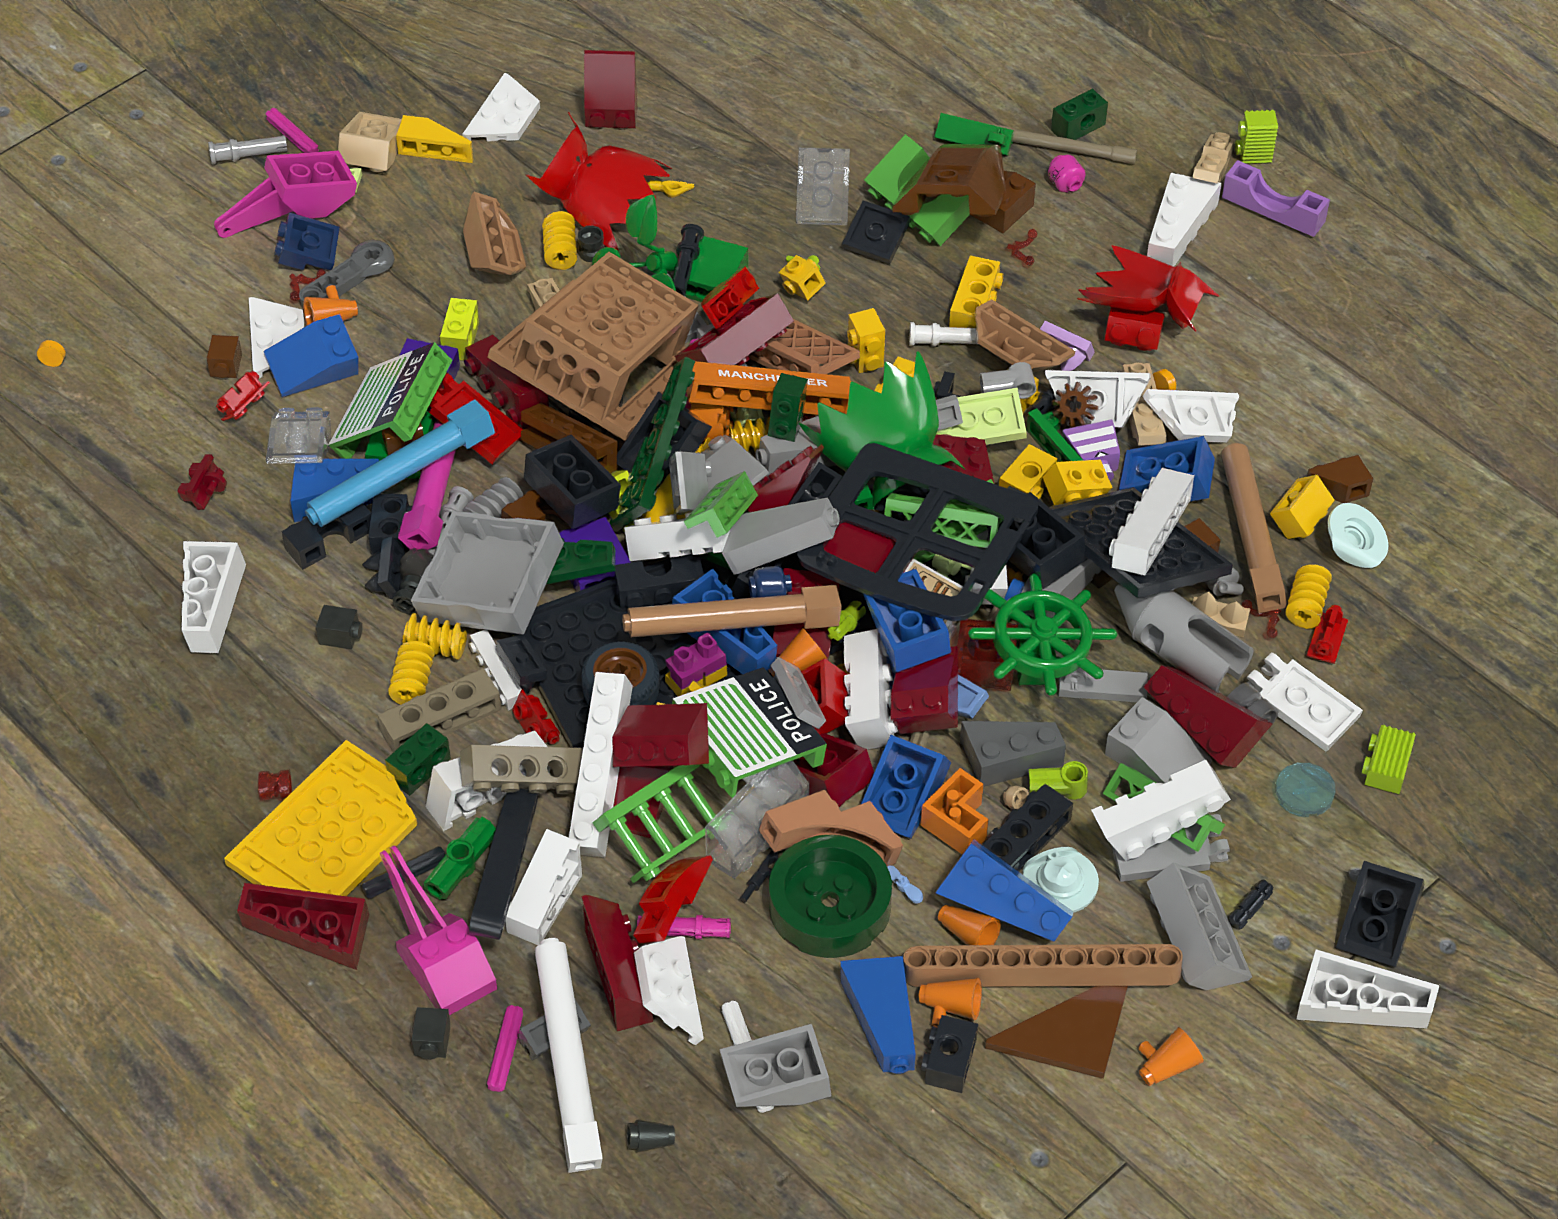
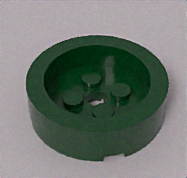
M841 835L809 837L789 847L774 864L769 880L770 917L779 935L784 940L787 939L799 947V951L822 958L850 956L868 948L871 942L881 932H884L889 922L892 900L891 875L880 855L863 842ZM831 896V898L838 901V904L833 907H827L822 901Z

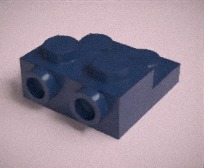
M289 212L286 222L281 221L277 236L282 237V241H277L274 255L279 256V264L304 270L305 265L309 264L332 270L340 227Z

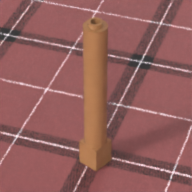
M1232 443L1222 450L1221 457L1251 576L1258 613L1286 608L1285 589L1279 565L1276 562L1249 451L1244 444Z
M836 585L805 587L801 589V594L635 607L628 608L627 614H623L624 632H629L630 637L797 623H803L805 629L839 626L841 602Z

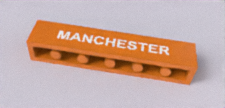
M695 361L692 370L695 372V377L692 384L686 390L688 401L691 403L771 410L774 388L780 374L785 373L808 379L804 413L818 415L817 404L820 402L847 414L851 379L848 376Z

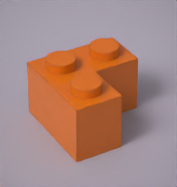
M959 768L922 805L921 826L961 854L965 852L973 839L982 844L987 839L988 818L977 812L976 809L982 804L983 783Z

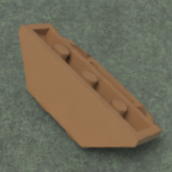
M473 192L463 228L471 267L479 271L501 275H512L523 271L526 268L518 230L508 215L500 208V203L496 198Z
M992 299L975 310L977 343L1012 365L1019 362L1028 363L1034 373L1060 365L1075 355L1076 351Z

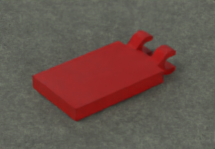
M446 372L429 407H432L429 413L444 424L448 422V414L476 400L489 412L495 433L475 444L472 448L493 465L521 440V430L523 429L464 380L458 384Z

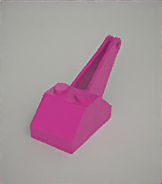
M339 151L269 155L266 157L264 166L269 177L218 217L214 222V227L220 237L227 238L240 231L293 211L297 215L311 219L327 217L355 195L357 182Z
M393 845L389 847L391 856L430 921V924L422 927L392 859L385 850L380 852V857L388 872L410 932L409 935L396 941L397 952L435 1008L448 1009L449 1015L497 990L496 978L475 935L469 934V927L463 918L451 913L443 917L440 916L408 868L398 848Z

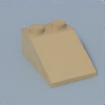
M359 112L339 133L338 151L341 153L347 166L351 168L369 167L374 172L387 171L394 163L398 152L396 134L402 119Z

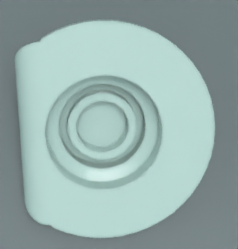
M1353 503L1340 504L1331 511L1328 518V531L1334 552L1342 560L1358 567L1373 568L1378 566L1388 552L1387 535L1379 520L1364 507Z
M1059 847L1044 851L1029 859L1023 868V875L1071 909L1073 913L1087 907L1093 901L1098 891L1099 878L1094 865L1088 858L1072 847Z

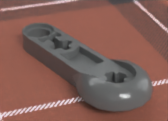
M366 240L359 243L353 249L349 259L300 290L301 307L303 308L305 297L317 296L319 298H328L325 289L330 285L336 286L338 296L340 297L366 280V277L387 271L395 260L393 250L388 244L380 240Z

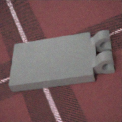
M1219 814L1211 815L1222 822ZM1195 823L1190 827H1186L1187 838L1194 841L1202 826ZM1210 831L1198 852L1171 836L1168 840L1149 847L1141 856L1127 861L1124 860L1112 845L1111 847L1120 882L1153 878L1173 862L1197 872L1210 870V862H1224L1228 860L1227 852L1230 851L1227 839H1220L1210 844L1208 837L1221 836V833L1219 835Z

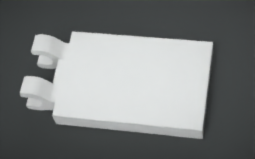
M1270 653L1264 659L1266 664L1261 668L1266 675L1273 676L1269 681L1256 670H1253L1247 676L1249 680L1247 683H1250L1260 692L1261 699H1267L1278 709L1279 718L1326 752L1356 722L1363 711L1293 659L1286 664L1274 653Z

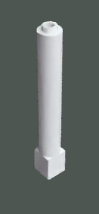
M548 938L542 940L540 945L535 948V956L563 1125V1141L568 1172L601 1168L603 1158L597 1122L594 1120L566 944L559 942L557 938Z

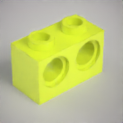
M451 298L440 335L441 345L458 348L459 360L462 361L466 359L465 347L474 344L479 326L476 300Z

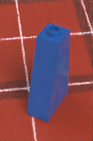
M903 956L840 961V982L883 1073L902 1074L915 1070L916 1052Z

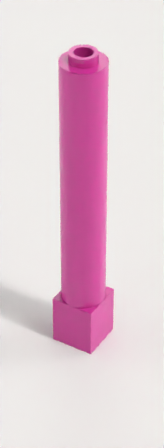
M435 419L433 430L443 425L438 419ZM456 449L422 468L412 509L404 514L398 538L416 555L438 545L444 522L439 517Z

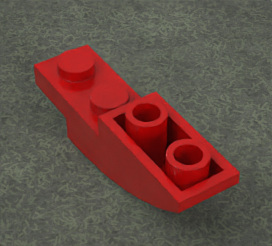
M745 266L736 271L726 281L718 284L704 298L701 306L715 329H718L744 306L743 303L759 290V287L756 284L755 278Z
M711 855L680 859L667 866L652 881L639 902L644 914L633 934L639 943L665 940L681 905L693 903L713 861Z

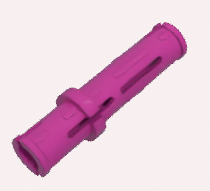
M638 915L637 926L642 918V915ZM703 915L689 918L675 917L667 936L696 937L698 940H702L703 937L730 938L731 918H703Z

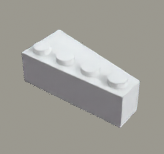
M1171 173L1149 241L1147 256L1175 266L1186 251L1189 242L1193 241L1201 225H1204L1208 220L1211 211H1214L1218 206L1221 183H1213Z
M692 512L685 513V517L687 518ZM676 514L660 516L659 522H651V517L635 519L634 525L624 528L630 561L666 557V555L677 557L692 553L697 555L707 552H723L730 532L729 530L727 534L717 538L708 521L687 529L684 523L686 518L677 519Z
M184 541L182 632L191 652L219 653L246 563L238 543Z
M877 629L844 636V664L847 672H850V674L844 675V682L849 695L845 697V707L849 713V716L845 717V725L856 744L867 750L886 746L890 735L894 736V733L898 732L897 727L891 720L892 689L889 688V681H893L892 669L890 664H887L886 656L888 655Z
M536 731L524 735L520 734L507 741L492 744L498 746L547 747ZM459 757L448 762H441L433 767L426 808L442 830L445 831L453 827L451 821L462 815L465 819L475 815V808L488 801L492 805L501 801L506 792H501V788H491L490 791L475 792L473 787H462L461 761ZM492 764V771L499 775L498 768ZM519 765L520 772L526 776L525 768ZM547 765V771L550 773L551 767Z
M1204 760L1170 775L1169 782L1165 784L1151 783L1144 787V791L1140 795L1129 799L1126 794L1115 799L1117 805L1103 810L1102 806L1092 809V812L1106 839L1127 861L1141 856L1146 849L1156 843L1168 840L1173 833L1183 827L1192 826L1200 817L1207 813L1219 810L1223 807L1224 803L1231 799L1214 769L1207 760Z
M1316 950L1296 1020L1427 1028L1439 985Z

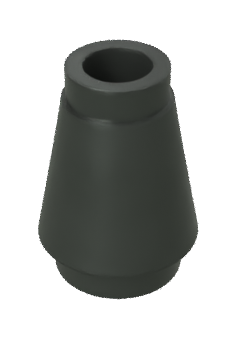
M637 1119L635 1123H628L627 1125L628 1149H635L636 1152L674 1145V1125Z

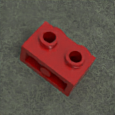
M1111 307L1105 340L1117 346L1127 344L1137 346L1138 349L1144 351L1157 350L1165 314Z

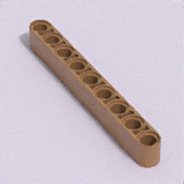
M1170 944L913 946L907 949L903 956L906 982L915 987H920L922 984L927 985L928 983L974 978L980 979L982 987L1173 985L1181 978L1183 959L1181 950Z

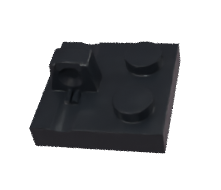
M863 200L842 242V246L844 249L891 264L911 222V218L908 215L893 212L891 209Z

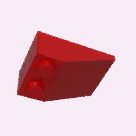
M824 658L801 671L826 719L819 729L814 727L819 734L828 733L845 724V717L849 716L848 709L845 707V697L848 696V692L844 682V675H847V673Z

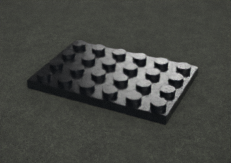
M1134 487L1049 507L1084 536V555L1136 598H1145L1156 593L1169 592L1172 589L1192 586L1196 583L1216 580L1219 577L1232 574L1233 564L1179 522L1176 523L1146 575L1112 568L1113 556L1109 555L1111 542L1113 539H1117L1120 527L1126 525L1129 513L1133 514L1136 502H1141L1142 493Z

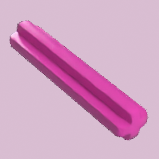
M272 108L270 111L267 110L266 119L304 153L319 152L318 145L278 109Z
M509 1005L506 1008L487 1081L488 1089L491 1091L502 1092L505 1089L523 1018V1009L520 1006Z

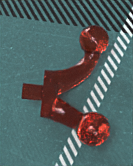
M1035 229L1028 231L1027 240L1022 242L1014 241L1013 245L1007 244V249L1012 250V255L1025 262L1028 266L1034 264V258L1032 256H1025L1019 249L1027 247L1037 237L1038 234Z
M318 270L315 278H309L303 274L296 277L292 273L289 276L292 279L290 286L293 289L290 293V299L292 301L300 299V283L310 284L326 272Z
M1244 600L1241 606L1249 608L1251 615L1270 618L1266 634L1271 639L1276 638L1278 631L1275 626L1280 621L1277 615L1281 610L1277 609L1258 613V610L1252 608L1250 600Z

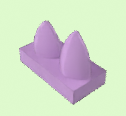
M1044 321L1040 328L1045 333L1076 351L1073 357L1061 363V371L1075 369L1084 359L1090 361L1095 353L1092 342L1052 323Z

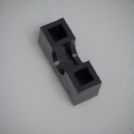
M362 503L322 527L317 523L313 525L307 517L281 531L284 548L299 567L304 570L326 558L323 540L325 537L333 534L341 535L351 544L368 535L371 512Z
M692 553L670 557V571L662 576L648 574L644 570L642 561L616 565L614 581L620 609L658 603L664 604L673 601L674 596L704 575L699 554L693 555Z

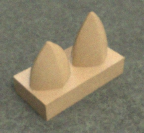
M1210 592L1194 597L1192 605L1235 636L1244 637L1250 612L1249 608L1242 607L1237 601L1230 604L1217 602Z

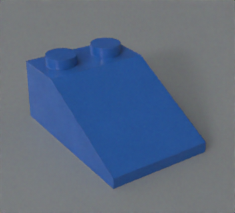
M340 314L314 321L263 351L281 397L358 375L359 357Z
M1204 436L1126 450L1119 490L1134 487L1143 494L1144 489H1149L1151 478L1156 477L1161 468L1194 475L1190 501L1209 498L1215 457Z
M916 569L903 573L898 580L899 582L927 590ZM864 594L886 653L896 672L951 653L949 631L943 619L900 607Z
M890 735L861 804L871 801L877 811L881 812L884 820L894 833L911 839L921 823L922 805L942 786L951 762L945 755Z

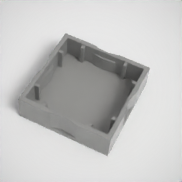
M452 511L438 541L436 553L425 569L411 602L419 617L422 619L424 615L428 616V622L431 623L434 618H438L439 624L449 620L450 625H455L458 622L463 627L524 634L564 542L554 522L522 518L502 519L487 514Z

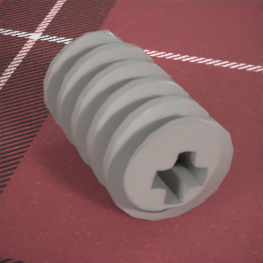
M503 477L498 483L493 484L490 489L485 490L482 495L477 496L474 501L467 503L463 512L487 514L501 518L502 508L508 503L521 498L523 493L513 480Z

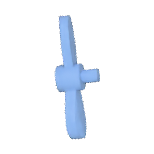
M891 865L888 866L891 880L896 883L898 889L901 892H905L913 903L918 904L922 902L923 894L921 890L910 884L907 877L901 875L897 868Z

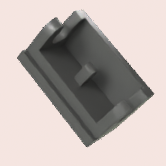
M575 1000L580 1033H583L591 1027V1024ZM545 1015L520 1028L518 1041L522 1047H528L531 1060L538 1058L540 1054L550 1049Z

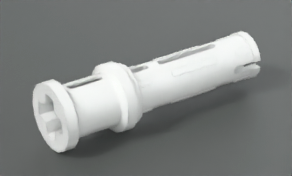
M910 322L909 346H914L915 343L931 344L932 347H936L939 343L978 344L976 328L940 327L937 323H932V325H915L914 322Z

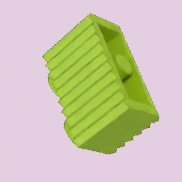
M1274 110L1245 111L1243 121L1238 123V134L1241 137L1240 140L1235 142L1236 155H1240L1241 162H1272L1278 129Z
M1381 725L1378 735L1372 733L1368 751H1372L1373 755L1372 758L1366 756L1362 769V774L1367 775L1365 785L1400 794L1416 736L1414 732L1409 733L1402 729L1398 730L1391 726Z

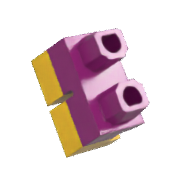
M709 633L698 637L697 643L690 647L682 646L674 651L672 657L666 659L670 672L665 674V682L677 696L692 692L689 689L692 681L709 686L727 676L726 655Z

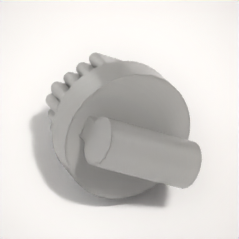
M1232 568L1231 575L1219 577L1216 580L1204 581L1216 596H1222L1226 593L1241 595L1243 593V586L1237 584L1239 573L1234 568Z

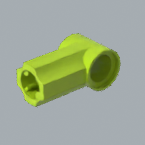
M1071 761L1064 764L1062 768L1029 769L1030 793L1033 790L1038 791L1046 783L1068 799H1080L1087 793V767L1081 762Z

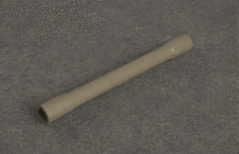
M990 124L1014 130L1012 142L1108 158L1113 161L1135 164L1137 149L1090 143Z

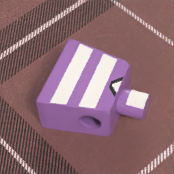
M1113 420L1063 430L1062 437L1083 461L1101 460L1111 481L1114 478L1113 472L1118 469L1120 449Z

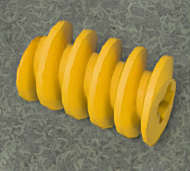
M553 212L544 218L542 223L544 260L547 265L554 269L566 270L575 265L577 261L574 217L568 212Z
M770 417L767 418L766 425H764L761 418H757L755 426H753L750 419H747L744 428L740 421L737 420L734 423L733 429L729 424V437L733 438L747 452L749 447L753 446L756 453V450L759 449L760 438L768 435Z
M1305 565L1297 570L1286 607V616L1291 623L1305 629L1314 628L1319 625L1327 592L1330 588L1329 584L1332 580V574L1329 570L1319 565Z
M412 613L406 623L402 642L403 644L410 641L423 642L435 650V655L441 652L442 656L449 657L452 654L454 659L459 660L466 646L467 632L466 630L461 632V624L456 622L453 630L450 629L449 620H445L442 627H439L438 618H434L431 625H428V616L425 615L419 623L417 622V614Z
M410 641L402 644L398 649V656L395 660L393 675L390 680L391 684L388 688L389 696L397 704L402 705L411 701L414 697L422 696L426 693L428 677L431 673L430 668L433 665L432 659L435 656V650L426 643Z

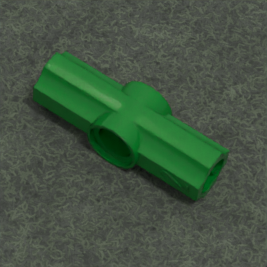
M476 817L459 839L452 840L448 844L447 854L424 881V888L430 892L431 896L439 900L447 899L459 882L474 872L476 861L494 839L496 827L490 820L484 817Z

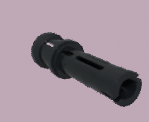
M686 224L682 227V240L678 243L676 249L678 261L673 275V283L676 292L683 296L686 295L693 261L700 253L699 243L704 237V230L695 224Z

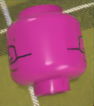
M1059 155L1055 157L1048 169L1049 179L1060 192L1078 190L1086 176L1084 168L1072 155Z

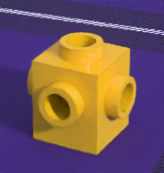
M798 255L778 272L784 281L782 283L784 289L789 294H797L807 301L826 284L818 266L811 259L805 260Z

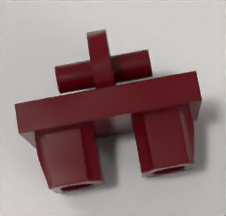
M205 454L200 463H192L189 468L190 482L181 483L177 490L182 500L192 501L197 510H204L214 491L222 492L227 486V481L223 477L224 471L215 465L212 454Z

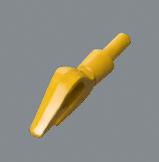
M650 179V182H647L652 191L664 192L670 198L677 197L695 187L694 184L679 181Z

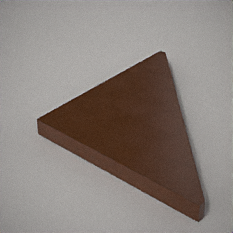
M1095 986L988 1038L985 1049L1104 1079L1128 986Z

